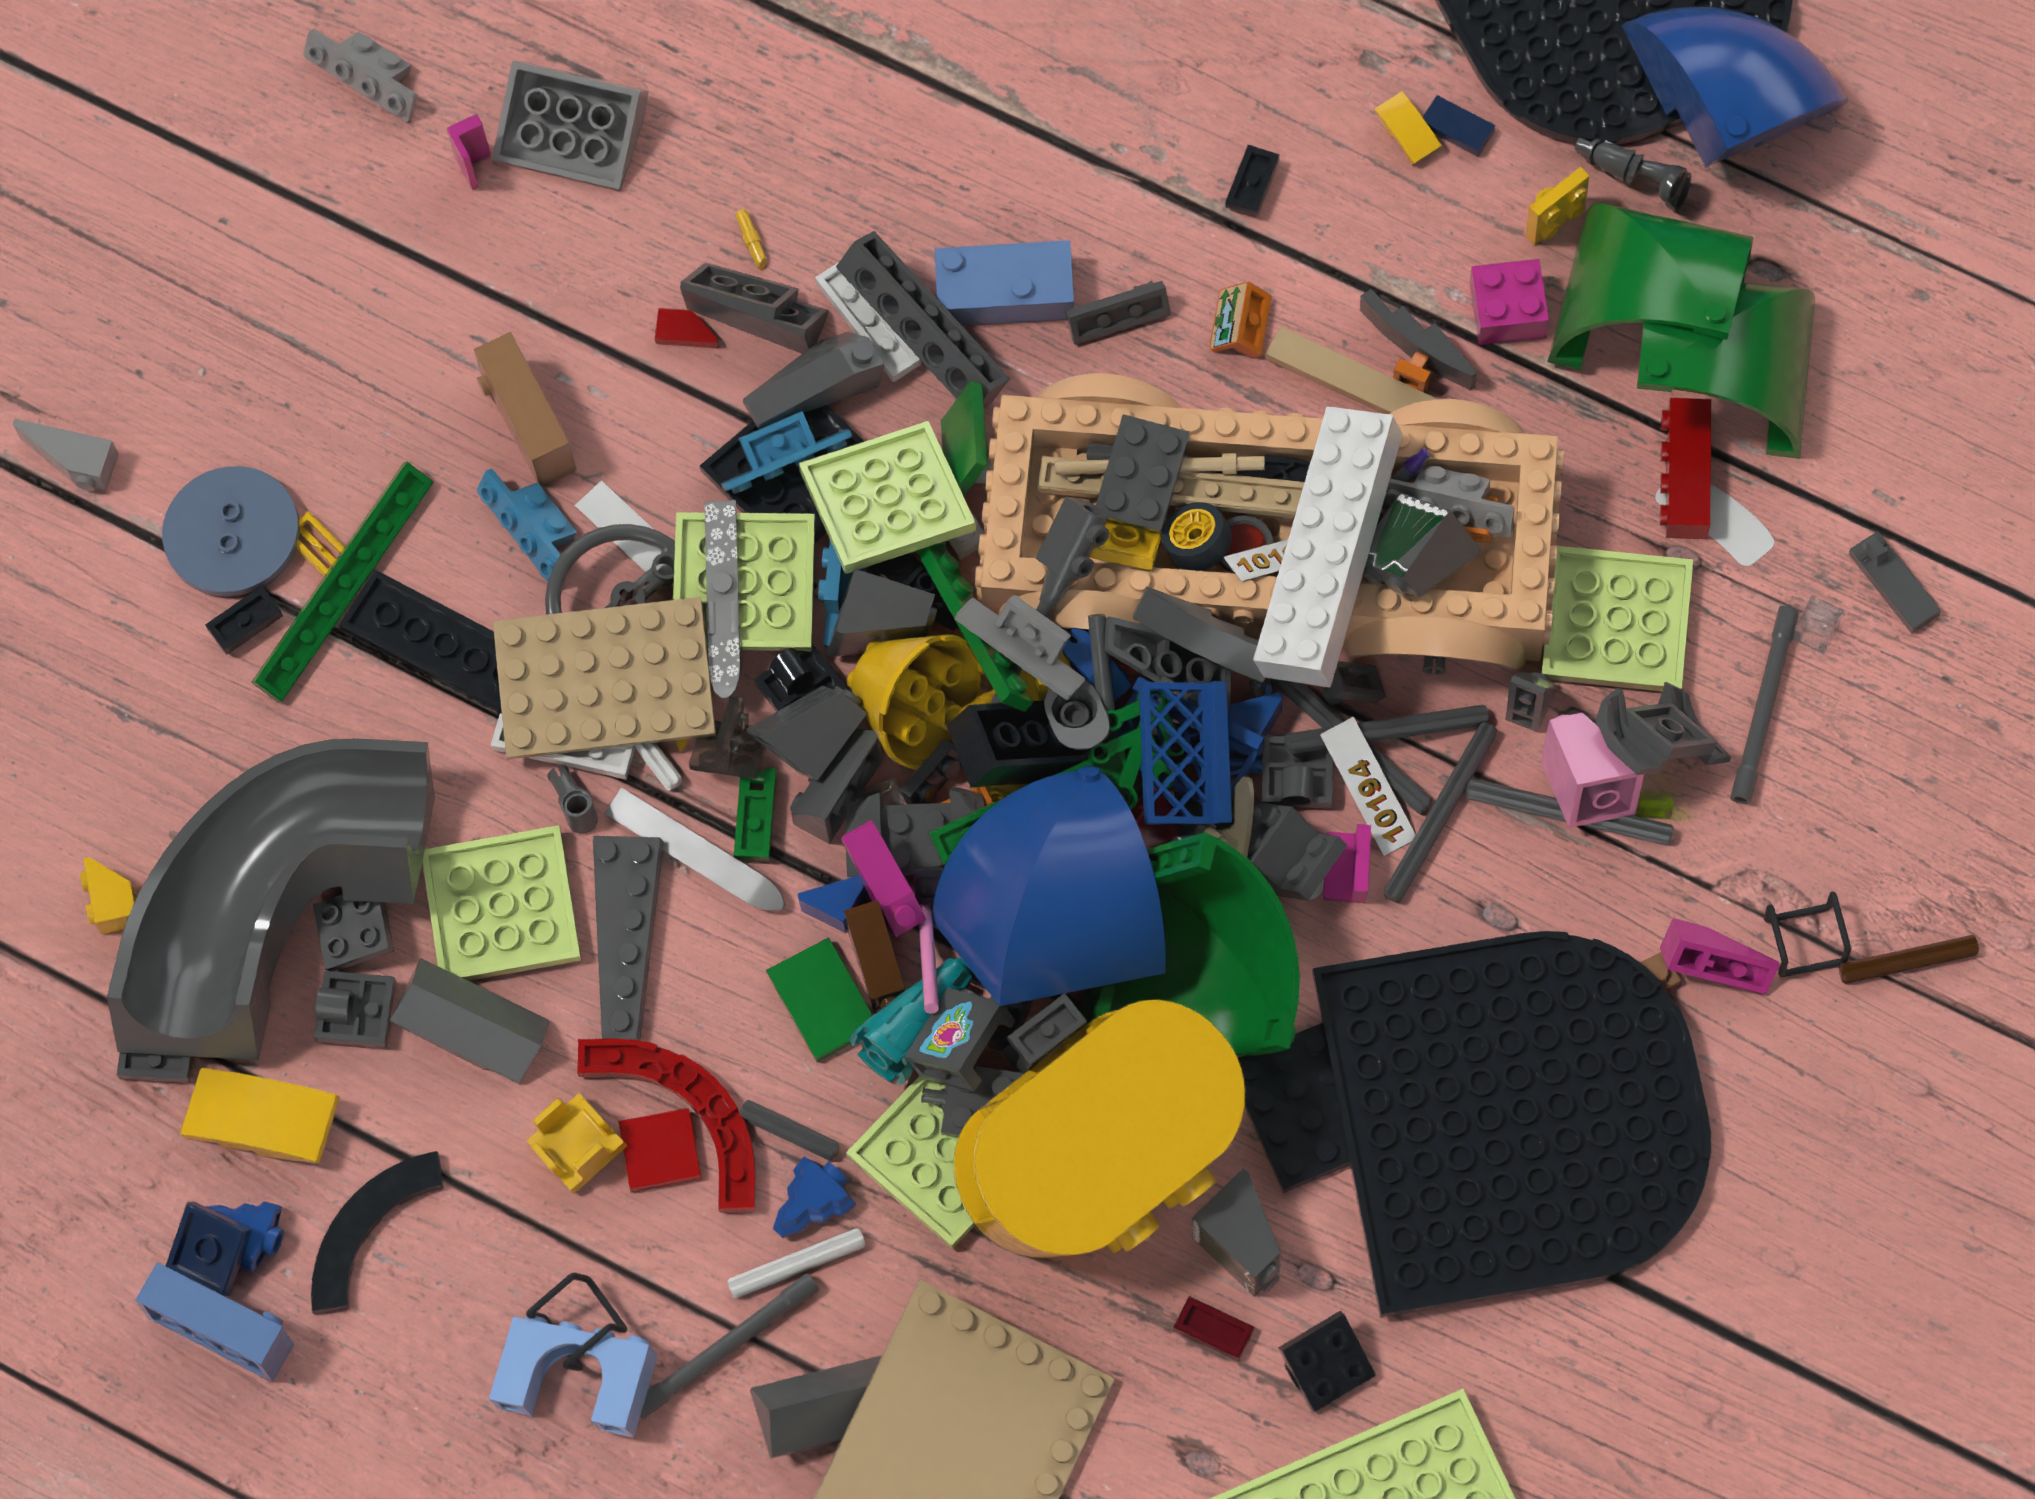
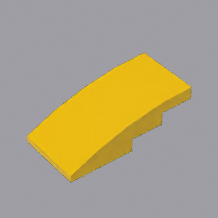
M200 1068L180 1135L190 1140L218 1143L223 1148L253 1151L261 1157L320 1164L340 1096L278 1080Z

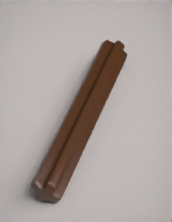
M1974 935L1964 936L1841 963L1839 975L1843 983H1852L1976 956L1979 951V945Z

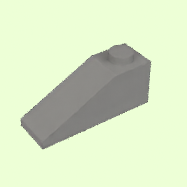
M19 419L14 420L13 426L19 438L77 487L87 491H94L95 488L107 490L118 457V452L112 440Z

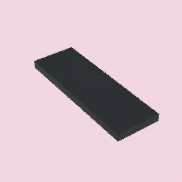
M374 570L339 624L340 630L502 714L494 631Z

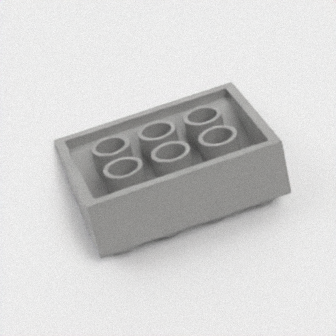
M512 61L492 160L621 190L642 126L649 91L524 61Z

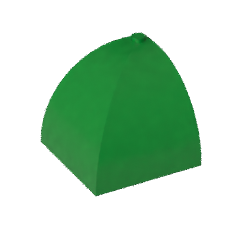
M1604 203L1591 205L1586 211L1547 363L1581 370L1590 331L1613 324L1658 323L1692 328L1694 333L1728 340L1741 282H1744L1754 237Z
M1741 282L1728 340L1694 333L1692 328L1644 323L1637 389L1672 392V390L1693 392L1723 399L1753 410L1769 419L1766 455L1800 459L1815 305L1814 293L1809 289Z
M1206 832L1147 849L1157 885L1163 918L1166 973L1085 989L1080 1013L1086 1019V1025L1103 1014L1120 1010L1132 1003L1146 1000H1163L1190 1008L1210 1021L1227 1039L1236 1056L1263 1055L1288 1050L1295 1037L1294 1024L1300 991L1299 959L1290 922L1273 888L1250 860L1234 847Z

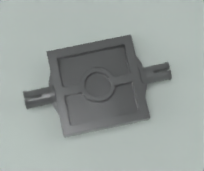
M973 1066V1069L981 1078V1082L975 1091L948 1084L945 1091L923 1087L921 1103L942 1105L944 1115L941 1135L959 1137L965 1123L976 1111L1024 1073Z

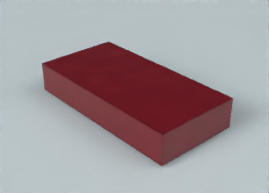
M1191 1296L1188 1297L1173 1327V1331L1238 1362L1255 1330L1254 1326Z

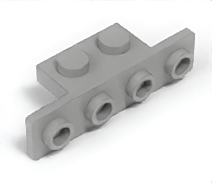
M316 29L308 32L303 53L306 59L403 121L408 122L412 119L417 94L399 83V81L409 75L411 64L360 32H357L340 44Z
M1424 464L1414 483L1390 478L1381 508L1388 511L1398 495L1403 493L1449 509L1462 526L1488 529L1490 534L1509 538L1512 534L1515 511L1512 505L1485 500L1490 490L1491 479L1478 477L1471 473L1465 474L1447 470L1440 466Z
M1015 594L1007 601L999 616L975 598H971L957 612L955 616L956 621L1064 699L1069 700L1083 685L1085 678L1058 659L1071 635Z

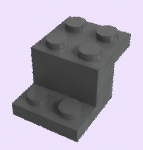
M1254 802L1247 859L1262 873L1277 896L1308 901L1345 850L1347 844L1339 836L1319 834L1293 807Z

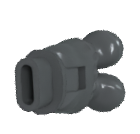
M1579 138L1576 142L1575 150L1577 153L1586 156L1588 164H1597L1603 172L1616 177L1620 181L1624 180L1630 184L1634 179H1642L1660 185L1658 195L1669 209L1678 211L1685 202L1692 177L1691 173L1687 172V168L1679 165L1643 160L1644 154L1635 155L1636 150L1624 149L1605 140L1594 139L1590 142Z

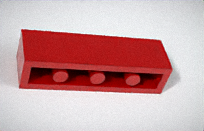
M1670 398L1668 410H1662L1661 430L1667 431V441H1661L1660 461L1667 462V473H1661L1660 494H1666V505H1660L1659 524L1666 526V538L1708 539L1710 529L1712 399Z

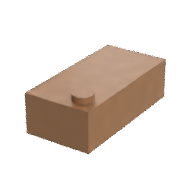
M509 332L475 348L474 352L481 372V376L477 378L479 386L485 396L491 394L539 485L543 487L576 471L570 443L512 333Z

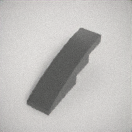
M1372 288L1360 296V311L1386 338L1412 358L1416 351L1429 357L1426 364H1428V369L1468 390L1476 387L1477 372L1436 323L1423 330L1404 306L1392 313Z
M1145 587L1132 615L1134 620L1195 654L1230 670L1264 682L1265 677H1263L1253 660L1259 640L1244 635V628L1212 617L1210 609L1156 589Z

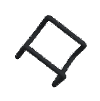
M1834 891L1830 892L1826 904L1779 914H1776L1773 905L1769 904L1767 906L1764 921L1767 923L1771 922L1781 958V965L1778 971L1780 977L1840 966L1841 963L1848 961L1851 953V944L1839 900ZM1833 907L1844 945L1842 957L1787 969L1788 957L1778 921L1828 911Z
M573 1272L530 1307L526 1312V1316L531 1319L539 1316L546 1319L548 1324H552L545 1314L538 1313L537 1311L573 1280L585 1282L616 1324H607L572 1355L567 1356L568 1358L563 1362V1367L569 1370L581 1371L583 1366L578 1359L608 1332L625 1333L627 1332V1326L592 1278Z

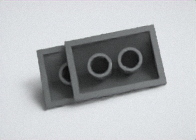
M706 262L680 283V290L687 310H692L695 313L801 354L817 343L828 316V309L797 301L799 288Z
M420 958L389 1020L390 1023L483 1070L488 1068L517 1084L520 1083L539 1051L550 1021Z
M882 1355L751 1388L750 1392L770 1459L840 1443Z

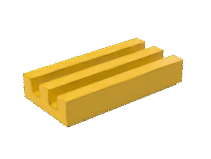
M308 511L299 519L300 534L332 566L336 559L314 538L304 525L309 523L339 554L344 549V546ZM298 539L296 544L297 550L324 577L329 569Z

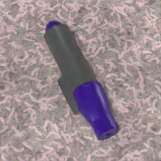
M1422 448L1417 454L1411 456L1391 479L1404 482L1414 479L1421 471L1425 461L1431 456L1430 452L1426 448Z

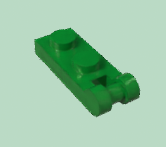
M741 766L734 843V858L737 860L770 862L777 768L766 767L765 771L753 770L750 766ZM752 784L764 785L763 790H751Z

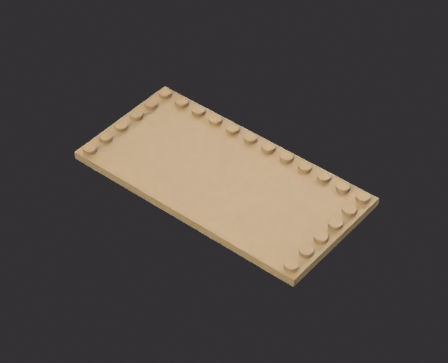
M920 1279L911 1294L813 1499H1059L1115 1378Z

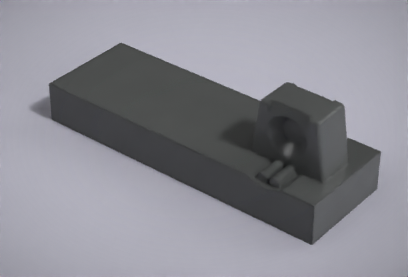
M1162 280L1155 283L1149 281V283L1134 286L1132 290L1065 310L1074 345L1171 315L1166 287Z
M1879 531L1850 549V557L1911 634L1940 615L1941 609L1895 551L1888 545Z

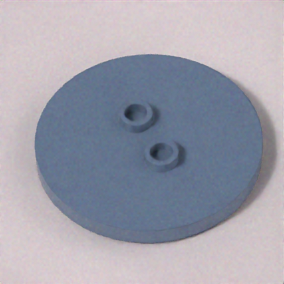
M243 466L217 468L190 481L178 492L166 512L162 529L165 554L176 574L185 583L200 592L223 597L251 593L276 579L293 558L297 549V540L300 536L297 508L284 486L265 472Z

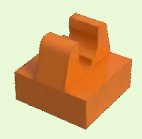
M1416 351L1410 362L1400 358L1394 368L1393 378L1426 393L1429 388L1431 372L1427 371L1428 364H1426L1429 357Z

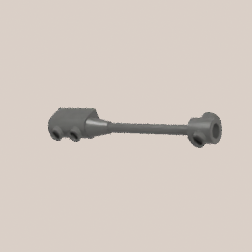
M1065 497L1035 558L1047 567L1039 598L1040 603L1036 609L1047 618L1052 608L1059 603L1072 584L1078 581L1079 577L1084 578L1091 573L1094 562L1089 557L1094 547L1103 545L1109 537V530L1105 527L1109 516L1087 500ZM1014 663L1013 667L1017 674L1020 675L1022 668ZM996 692L990 704L1001 703Z

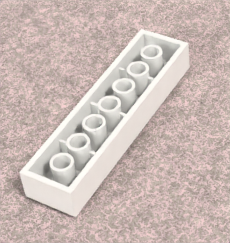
M1326 407L1253 659L1265 678L1331 688L1403 435L1393 415Z

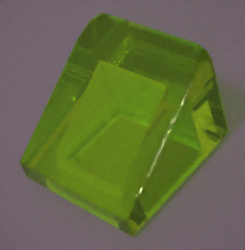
M1640 792L1636 816L1657 819L1671 818L1674 807L1673 795Z

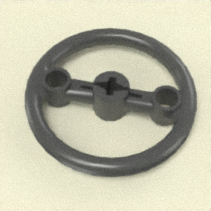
M614 524L584 534L571 543L560 555L552 569L545 597L546 615L562 613V586L573 564L590 549L613 541L630 540L642 542L661 551V554L654 558L651 568L635 582L625 581L617 584L611 592L609 604L604 608L619 606L621 599L628 601L634 598L632 605L643 604L660 587L670 586L674 583L675 540L660 531L633 524ZM667 564L673 569V574L668 576L661 575L656 570V566Z

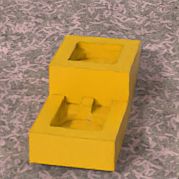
M1403 91L1373 109L1390 137L1395 138L1411 165L1442 146Z

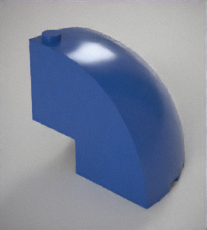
M1685 7L1646 14L1622 25L1666 116L1678 111L1705 168L1753 145L1756 148L1830 113L1848 102L1837 80L1810 49L1777 26L1757 17L1715 7Z

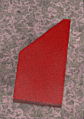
M658 308L655 331L656 344L718 348L717 337L692 310Z

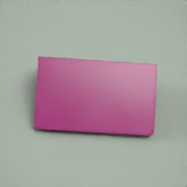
M475 114L447 127L455 159L471 189L478 187L472 164L491 155L483 124L479 116Z
M1357 824L1355 833L1328 832L1327 835L1339 836L1347 844V847L1324 878L1323 899L1326 901L1365 903L1369 883L1371 825Z

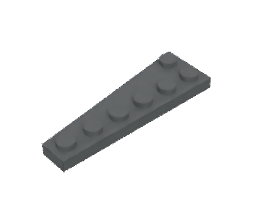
M593 836L602 1039L640 1040L664 845V841L660 837Z

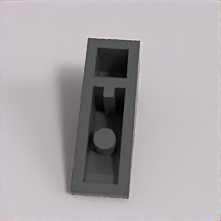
M1522 671L1513 675L1510 681L1505 720L1538 732L1552 701L1555 683L1550 682V679L1545 675L1536 672L1529 674Z

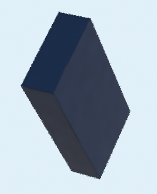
M1436 95L1423 115V119L1434 135L1479 157L1495 132L1494 124Z

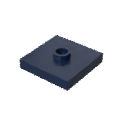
M194 1201L187 1202L166 1267L218 1292L224 1297L230 1296L252 1229Z

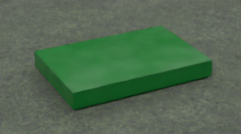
M973 381L968 383L941 419L943 453L963 497L988 466L983 391L981 383Z
M829 937L766 970L769 979L816 1062L851 1045V1034L873 1016Z

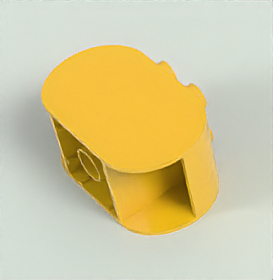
M1163 1000L1140 1001L1095 1018L976 1111L965 1123L956 1142L953 1166L955 1184L966 1212L974 1224L990 1240L1011 1252L1035 1258L1061 1257L1091 1252L1107 1246L1113 1254L1122 1248L1125 1252H1128L1160 1227L1159 1222L1150 1211L1162 1201L1168 1209L1179 1203L1184 1207L1203 1194L1217 1181L1207 1165L1223 1154L1236 1135L1243 1116L1245 1088L1238 1058L1227 1039L1210 1021L1192 1009L1177 1003Z

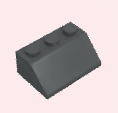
M856 728L817 781L811 778L808 779L810 784L805 792H799L790 806L795 826L828 844L831 843L846 819L849 801L853 797L862 794L884 759L882 745L875 731Z

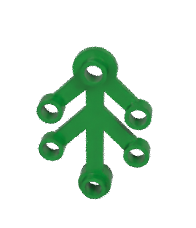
M1150 691V695H1155L1158 698V706L1154 708L1160 713L1170 701L1160 691ZM1139 693L1136 702L1116 711H1106L1107 715H1112L1115 718V725L1110 727L1109 732L1119 729L1122 722L1140 715ZM1167 713L1163 718L1175 729L1170 715ZM1140 722L1137 729L1105 744L1100 743L1087 751L1088 760L1094 765H1101L1106 763L1110 756L1130 748L1118 785L1115 786L1120 794L1124 796L1130 811L1137 804V793L1133 789V785L1142 762ZM1158 723V726L1165 738L1163 742L1164 745L1171 736ZM1179 745L1177 753L1172 752L1169 747L1165 754L1168 757L1175 758L1182 755L1185 751ZM1097 747L1101 748L1104 752L1102 760H1098L1094 756V750ZM1160 758L1153 765V775L1157 779L1160 773H1164L1167 777L1172 773ZM1175 779L1167 786L1168 789L1173 786Z

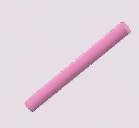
M919 905L926 918V921L919 924L924 1010L927 1013L933 1014L938 1011L939 1006L932 906Z

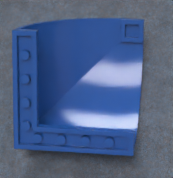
M1084 766L1076 771L1049 776L1016 790L984 813L971 826L952 852L936 889L932 912L933 923L999 1006L1166 973L1163 918L1150 858L1141 832L1127 803L1118 789L1098 766Z

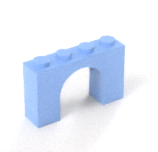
M513 1316L489 1400L500 1410L532 1416L542 1381L549 1368L561 1358L572 1355L601 1329L596 1328L591 1333L582 1331L580 1326L570 1322L562 1321L557 1326L548 1324L546 1319L535 1316L532 1319L527 1316L525 1319ZM608 1332L584 1353L598 1359L602 1369V1383L591 1422L600 1431L634 1438L658 1354L649 1345V1341L644 1338L628 1336L627 1340L615 1338L614 1333Z

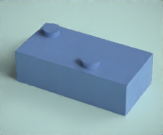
M1070 240L935 248L937 299L962 326L1067 320L1065 310L1074 308Z
M158 1262L135 1299L148 1319L272 1383L294 1346L287 1332L281 1326L283 1321L267 1311L260 1315Z

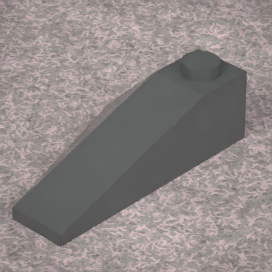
M848 331L817 342L743 399V404L759 429L800 411L805 413L878 388L885 363L869 337Z
M1110 616L1106 618L1104 652L1155 682L1210 683L1213 681H1226L1227 712L1230 711V669L1195 654L1143 624ZM1187 691L1182 696L1183 699L1198 706V691Z

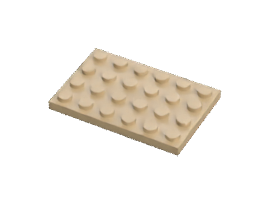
M701 597L493 621L507 760L716 736Z

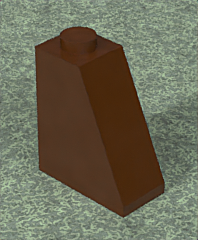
M877 900L844 910L848 934L872 1009L881 1008L882 1010L893 999L903 993L905 987L880 904Z

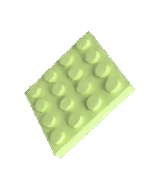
M929 421L799 463L800 473L845 574L853 572L855 569L859 570L976 531L975 520Z
M676 512L673 600L701 597L708 650L705 513ZM736 513L740 650L785 651L793 648L795 651H812L815 514Z
M1557 546L1554 570V597L1552 600V628L1549 645L1544 644L1541 674L1550 680L1663 691L1664 682H1668L1682 689L1693 559Z
M559 825L425 849L422 863L438 967L467 981L582 961Z
M919 1076L846 1152V1156L947 1246L953 1249L975 1226L961 1202L955 1184L953 1161L958 1137L941 1135L944 1115L942 1105L921 1103L923 1087L945 1091L947 1084Z

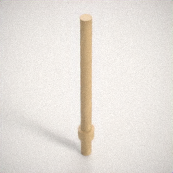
M1222 453V457L1184 458L1180 472L1222 471L1223 474H1237V471L1265 470V456L1237 457V453ZM1109 460L1055 461V475L1105 474Z

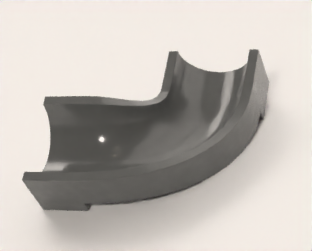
M355 738L329 739L304 744L276 754L255 765L227 784L206 802L165 849L146 879L127 919L107 994L117 1051L122 1053L259 1060L271 1006L268 991L284 944L306 906L321 892L342 886L343 899L347 901L414 904L435 801L428 742Z

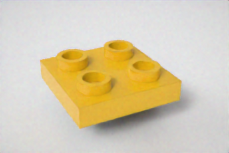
M1581 167L1555 187H1547L1540 190L1536 195L1535 202L1529 206L1526 237L1534 246L1542 239H1551L1564 222L1568 219L1571 221L1577 219L1586 209L1590 176Z

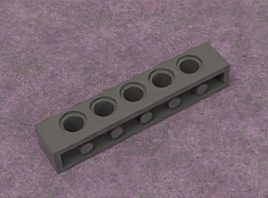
M875 231L853 242L836 266L840 273L956 399L968 383L973 381L981 383L984 407L991 404L1010 380L1007 374Z

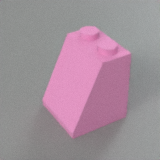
M1584 713L1561 715L1549 719L1541 764L1568 827L1571 828L1635 815L1644 774L1637 775L1607 747L1599 727Z

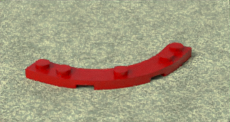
M616 1038L578 1039L577 1074L579 1077H629L641 1079L668 1089L690 1105L706 1125L716 1148L719 1169V1212H756V1171L751 1139L737 1105L713 1075L685 1055L676 1054L651 1042Z

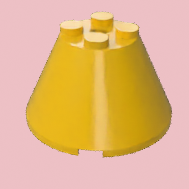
M955 635L887 641L872 640L867 645L855 669L849 673L847 686L862 701L859 707L867 712L865 717L873 731L876 732L881 745L888 756L898 764L907 768L918 769L943 739L953 744L946 725L958 715L960 709L985 692L980 689L981 673L984 674V671L967 640Z

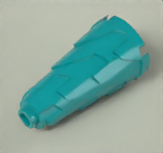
M949 958L936 968L938 1002L947 988L963 991L972 982V976L970 975L972 971L963 959L956 958L954 960ZM922 979L893 999L881 1011L866 1020L850 1036L853 1048L858 1042L863 1047L857 1054L872 1071L890 1083L896 1076L899 1077L896 1080V1085H902L912 1075L914 1068L905 1058V1055L931 1015L924 1010Z

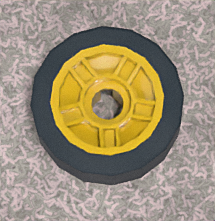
M1191 503L1179 508L1166 521L1161 535L1163 546L1173 562L1179 568L1194 571L1205 570L1221 561L1229 551L1232 542L1231 529L1224 516L1215 506L1208 503Z

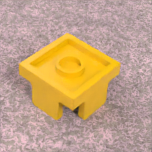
M580 1093L567 1104L560 1098L555 1099L533 1119L532 1122L537 1126L538 1130L526 1140L533 1151L573 1194L627 1147L625 1142Z

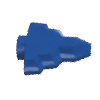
M804 1156L793 1169L795 1178L787 1187L789 1199L779 1209L773 1230L782 1238L802 1232L811 1222L824 1223L833 1215L844 1216L856 1206L854 1200L844 1190V1187L849 1183L848 1179L832 1163L827 1162L821 1168Z
M265 1201L259 1206L244 1203L235 1209L223 1205L205 1206L252 1229L240 1265L241 1267L254 1272L265 1254L271 1257L277 1254L284 1237V1230L277 1227L282 1206Z

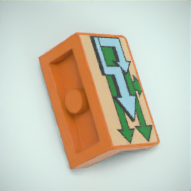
M1249 281L1221 289L1219 291L1209 349L1213 352H1219L1234 348L1251 359L1261 356L1272 295Z

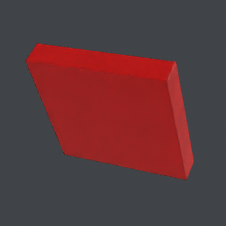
M689 1108L618 1121L621 1139L627 1145L623 1152L631 1192L701 1179Z

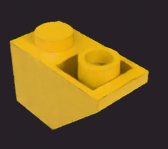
M91 857L83 858L85 871L80 872V880L83 891H89L91 903L85 904L89 924H95L101 935L124 930L137 898L134 887L129 880Z

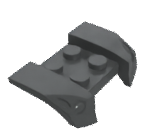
M1664 682L1658 704L1626 708L1623 690L1618 687L1600 705L1596 721L1607 747L1637 775L1661 772L1667 760L1696 756L1706 765L1730 762L1731 756L1699 723L1694 714L1690 696L1684 690L1671 683Z
M951 787V803L881 806V789L853 797L849 801L846 815V834L872 820L902 874L914 875L913 870L918 867L946 866V864L942 865L928 832L985 807L984 799L979 792ZM846 850L847 877L858 876L859 874Z

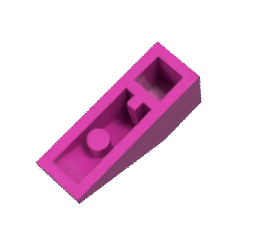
M872 820L840 837L871 901H879L886 927L895 937L926 921L913 891Z
M1675 918L1672 919L1660 946L1668 970L1762 994H1767L1779 967L1777 960L1706 926Z

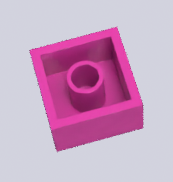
M1540 259L1471 267L1470 288L1479 345L1547 338L1549 318Z

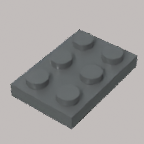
M1125 414L1122 415L1096 502V507L1109 516L1108 520L1162 534L1190 440V432Z

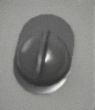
M1084 681L1083 685L1069 700L1064 699L1051 689L1047 691L1044 700L1045 712L1054 735L1061 744L1076 750L1091 749L1099 745L1107 737L1110 729L1109 719L1094 686Z

